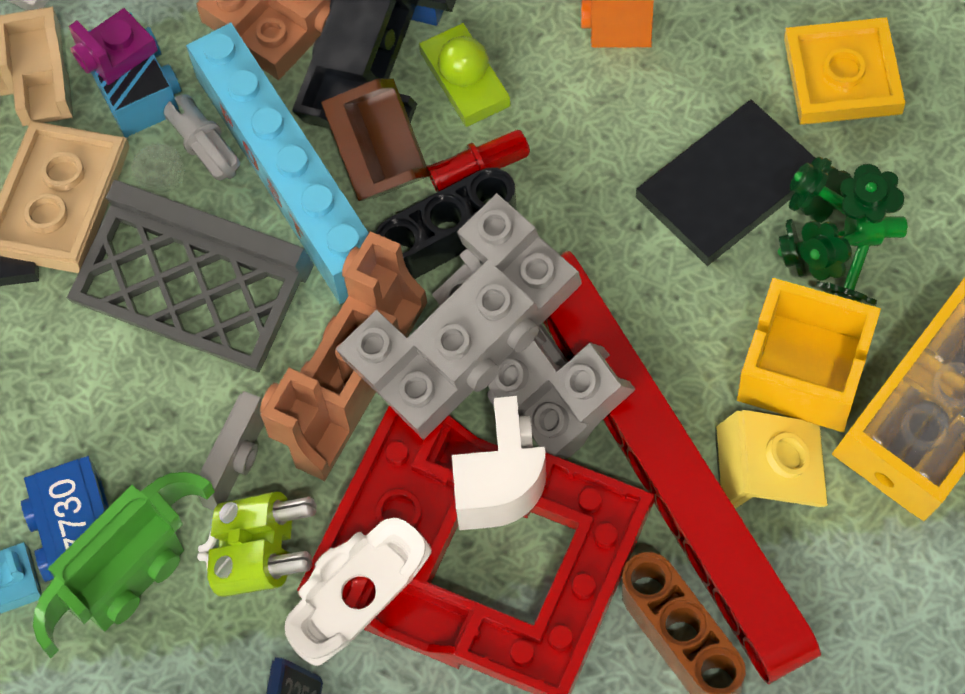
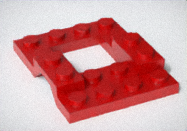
M388 406L312 559V567L309 571H306L297 589L298 593L301 587L309 580L316 567L315 563L327 550L330 548L334 549L347 542L358 532L366 536L386 519H402L425 538L431 547V555L413 580L363 630L459 669L462 664L532 694H572L622 578L624 567L631 557L653 506L654 494L545 453L546 483L544 490L536 505L523 517L528 519L531 512L575 529L576 532L535 624L532 625L431 584L459 525L456 512L452 455L498 451V445L476 437L449 415L423 440ZM361 576L352 578L343 588L342 596L344 603L353 609H363L374 600L376 588L369 578Z

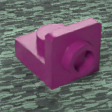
M125 8L89 32L78 20L68 26L75 45L70 50L76 61L88 74L95 70L108 85L158 51L154 38Z

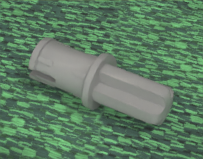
M182 94L174 97L184 110V113L180 114L169 101L164 108V116L184 139L183 145L185 150L191 155H196L216 180L221 181L225 178H233L236 175L235 170L240 166V161L222 139L219 125L214 121H208L189 95Z

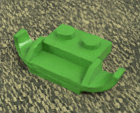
M176 472L157 478L141 491L131 485L48 568L54 579L38 600L34 610L33 628L37 642L50 659L59 651L54 644V627L68 610L84 625L90 619L105 632L113 623L121 624L135 612L140 603L139 596L154 581L160 583L175 571L180 562L179 556L184 552L175 532L183 523L171 506L180 498L188 495L201 496L207 500L215 492L209 480L193 473Z

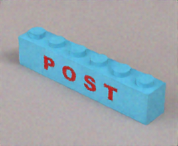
M229 23L187 44L186 47L197 80L339 304L344 303L348 298V292L344 277L342 276L343 265L349 252L354 247H361L369 234L233 24Z

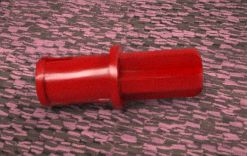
M515 130L478 147L474 143L467 144V150L444 161L429 165L427 169L430 174L431 183L438 193L479 170L486 168L501 169L524 159L529 155L530 147L522 131Z

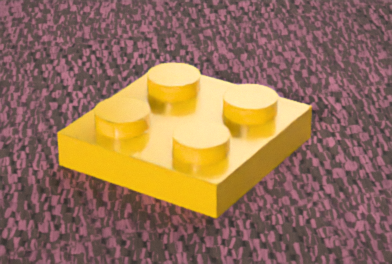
M887 17L788 27L785 29L784 42L800 125L903 114L905 98Z

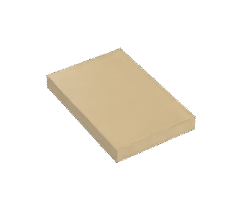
M30 121L0 192V256L35 262L36 266L79 273L109 204L106 196L114 179L118 180L130 148L128 139L126 137Z

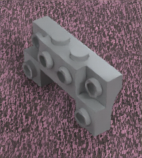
M497 193L457 231L462 244L484 264L408 338L395 328L379 311L375 310L336 348L342 359L423 440L473 391L479 392L485 389L497 376L499 365L513 351L521 352L527 348L536 338L539 326L582 284L579 272L542 240L537 233L536 227Z
M465 249L460 254L465 264L432 294L440 306L484 264L468 249ZM541 324L536 338L527 348L521 352L513 351L499 365L497 376L488 385L490 390L487 392V396L493 405L494 398L517 396L518 415H530L532 437L539 447H545V453L567 460L584 445L594 428L636 389L630 381L617 377L605 361L610 355L604 347L589 343L568 361Z

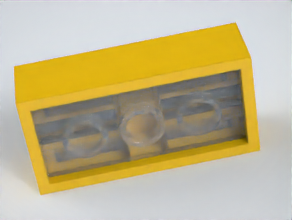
M965 277L832 453L834 457L922 521H925L943 503L965 472Z

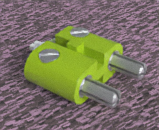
M275 491L218 503L214 508L209 539L205 544L198 547L199 553L197 555L199 561L206 562L207 578L212 591L217 596L226 597L279 588L286 582L288 574L309 571L312 567L311 555L306 551L290 553L282 549V541L291 539L292 520L315 515L316 503L314 499L305 497L288 500L282 492ZM217 539H218V540H219V547H218V548H213L214 545H215V543H216V541H217Z

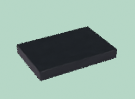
M750 99L636 188V198L708 266L791 200L794 192L790 191V184L795 173L805 163L811 164L815 157Z

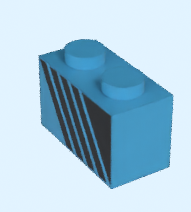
M149 27L145 28V30L154 38L158 49L157 52L110 85L95 70L91 72L124 137L133 135L166 120L164 108L169 101L179 112L174 95L181 92L180 85L171 66L166 64L160 67L155 58L162 55Z

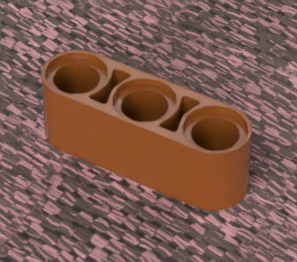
M642 552L633 556L626 563L622 572V601L628 612L689 694H741L746 676V668L740 653L672 564L665 557L654 552ZM650 577L657 580L663 587L658 593L645 595L639 593L633 587V584L641 578ZM684 622L690 624L698 635L689 641H679L671 637L667 629L672 624ZM711 668H719L725 670L731 676L733 683L726 688L716 689L705 683L701 675Z

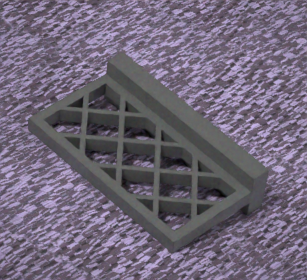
M114 179L106 196L111 205L67 299L72 303L259 373L300 282L306 283L314 267L305 249ZM120 222L137 228L142 244L116 255L111 241ZM147 232L158 237L150 240ZM174 242L184 245L189 261L162 272L154 251ZM194 250L203 252L205 254L196 257ZM107 253L108 259L103 260L105 254ZM147 254L155 276L128 287L120 266ZM221 259L230 262L237 278L209 290L201 268ZM240 266L252 270V272L243 275ZM113 269L120 291L102 299L87 295L94 277ZM194 271L202 293L174 304L167 283ZM266 277L282 281L283 285L277 298L256 308L248 285ZM159 286L168 308L148 317L138 314L133 297ZM241 289L250 311L222 322L213 300ZM125 301L128 310L117 306V304ZM207 304L215 326L195 335L186 332L179 315ZM269 315L265 325H263L261 318ZM172 319L175 327L162 322ZM254 321L260 336L251 356L232 349L226 333ZM219 336L223 345L210 340Z

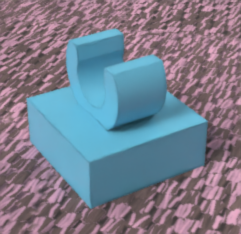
M24 542L0 550L1 614L38 601L42 595L29 548Z

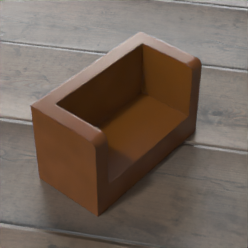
M394 78L375 79L321 102L358 201L382 196L430 176Z

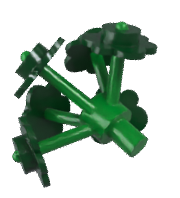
M818 156L811 164L805 163L795 173L790 184V191L794 192L789 202V208L793 211L801 208L802 213L811 216L814 221H809L803 225L801 234L804 241L800 242L793 219L787 220V234L779 236L780 248L778 249V255L783 257L786 267L796 265L799 277L807 276L805 260L811 275L819 280L816 282L815 287L832 295L876 306L877 300L854 290L869 247L881 245L884 238H904L907 234L908 226L904 216H886V213L897 212L904 205V194L897 188L898 177L890 171L881 173L880 169L875 165L863 164L855 170L854 178H852L847 171H838V169L831 166L832 161L828 158L823 159ZM834 209H837L846 216L844 231L838 232V228L833 222L820 223L827 220ZM851 246H857L843 287L828 282H820L829 277L840 278L846 273L844 262L851 258Z

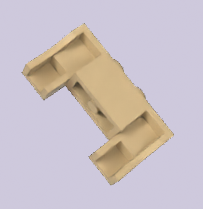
M53 6L0 15V96L14 94L15 111L22 126H28L30 121L45 123L73 118L69 76L63 60L60 23Z

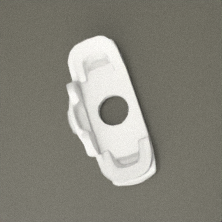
M390 518L379 523L366 536L358 532L347 542L334 549L330 548L322 554L315 563L316 567L309 580L299 590L302 600L286 618L285 635L296 653L308 663L319 666L345 648L413 580L431 555L432 551L428 542L406 521L399 518ZM355 577L369 578L376 588V595L372 603L363 609H353L347 606L342 596L345 584Z

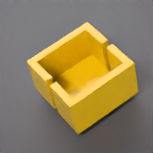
M772 278L759 317L758 327L754 332L741 372L737 401L844 433L881 308Z

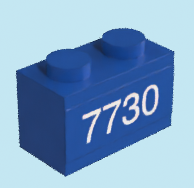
M89 456L24 478L29 498L21 500V507L30 531L38 530L43 547L34 550L39 571L45 582L54 579L48 568L109 508L101 477Z

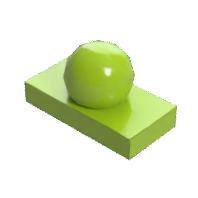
M464 23L419 43L420 54L465 127L511 107L510 96L490 66L484 46L472 37Z

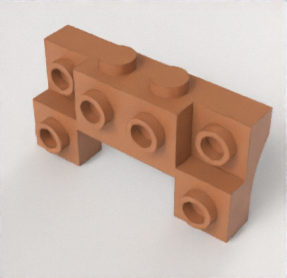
M199 0L196 6L201 22L213 30L232 23L261 69L277 80H280L315 43L316 39L321 36L330 13L331 0Z
M371 231L361 247H354L344 262L342 276L345 280L348 298L337 316H334L328 323L322 341L313 357L304 364L300 372L288 368L280 383L275 382L267 389L260 406L261 417L269 438L289 446L297 469L323 481L328 477L376 393L342 359L336 348L375 310L379 311L407 338L427 304L426 291L416 282L405 265L401 244Z

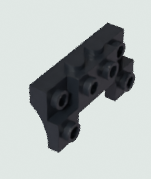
M331 0L330 13L321 36L314 43L312 60L292 111L304 123L331 129L321 102L372 80L389 78L416 6L452 12L456 0ZM400 94L411 123L417 103L411 96Z

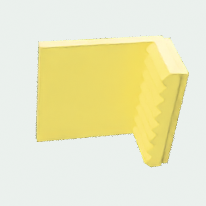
M741 410L736 411L716 426L720 484L735 509L752 497L816 507L827 506L819 425L795 418Z

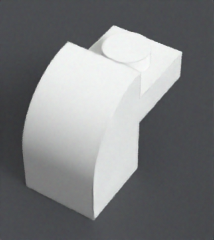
M517 396L494 398L498 451L452 455L459 530L499 527L515 522L525 516L536 505L542 495L546 483L545 447L533 448L530 415H518Z

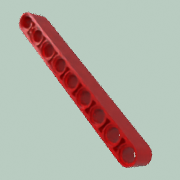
M570 251L560 254L579 272L582 284L543 324L568 361L589 343L604 347L610 355L605 361L617 377L630 381L636 389L615 407L603 421L645 490L654 494L656 508L758 674L769 685L820 657L821 650L807 621L579 261Z

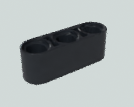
M499 168L479 170L388 218L379 225L376 234L397 242L401 246L411 248L402 254L409 273L416 279L459 256L467 249L462 244L457 231L486 204L483 203L485 200L491 199L497 193L517 211L515 183L506 171ZM445 222H453L457 224L449 229H441L437 227Z

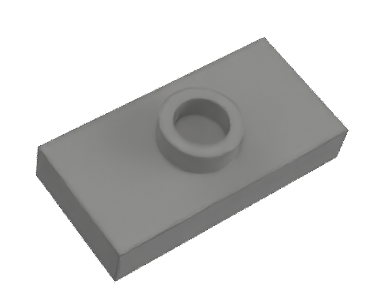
M245 391L239 394L199 473L200 476L211 482L215 491L207 500L199 496L203 507L214 510L218 503L226 501L239 474L247 475L251 470L258 452V445L255 442L264 426L260 412L261 397Z

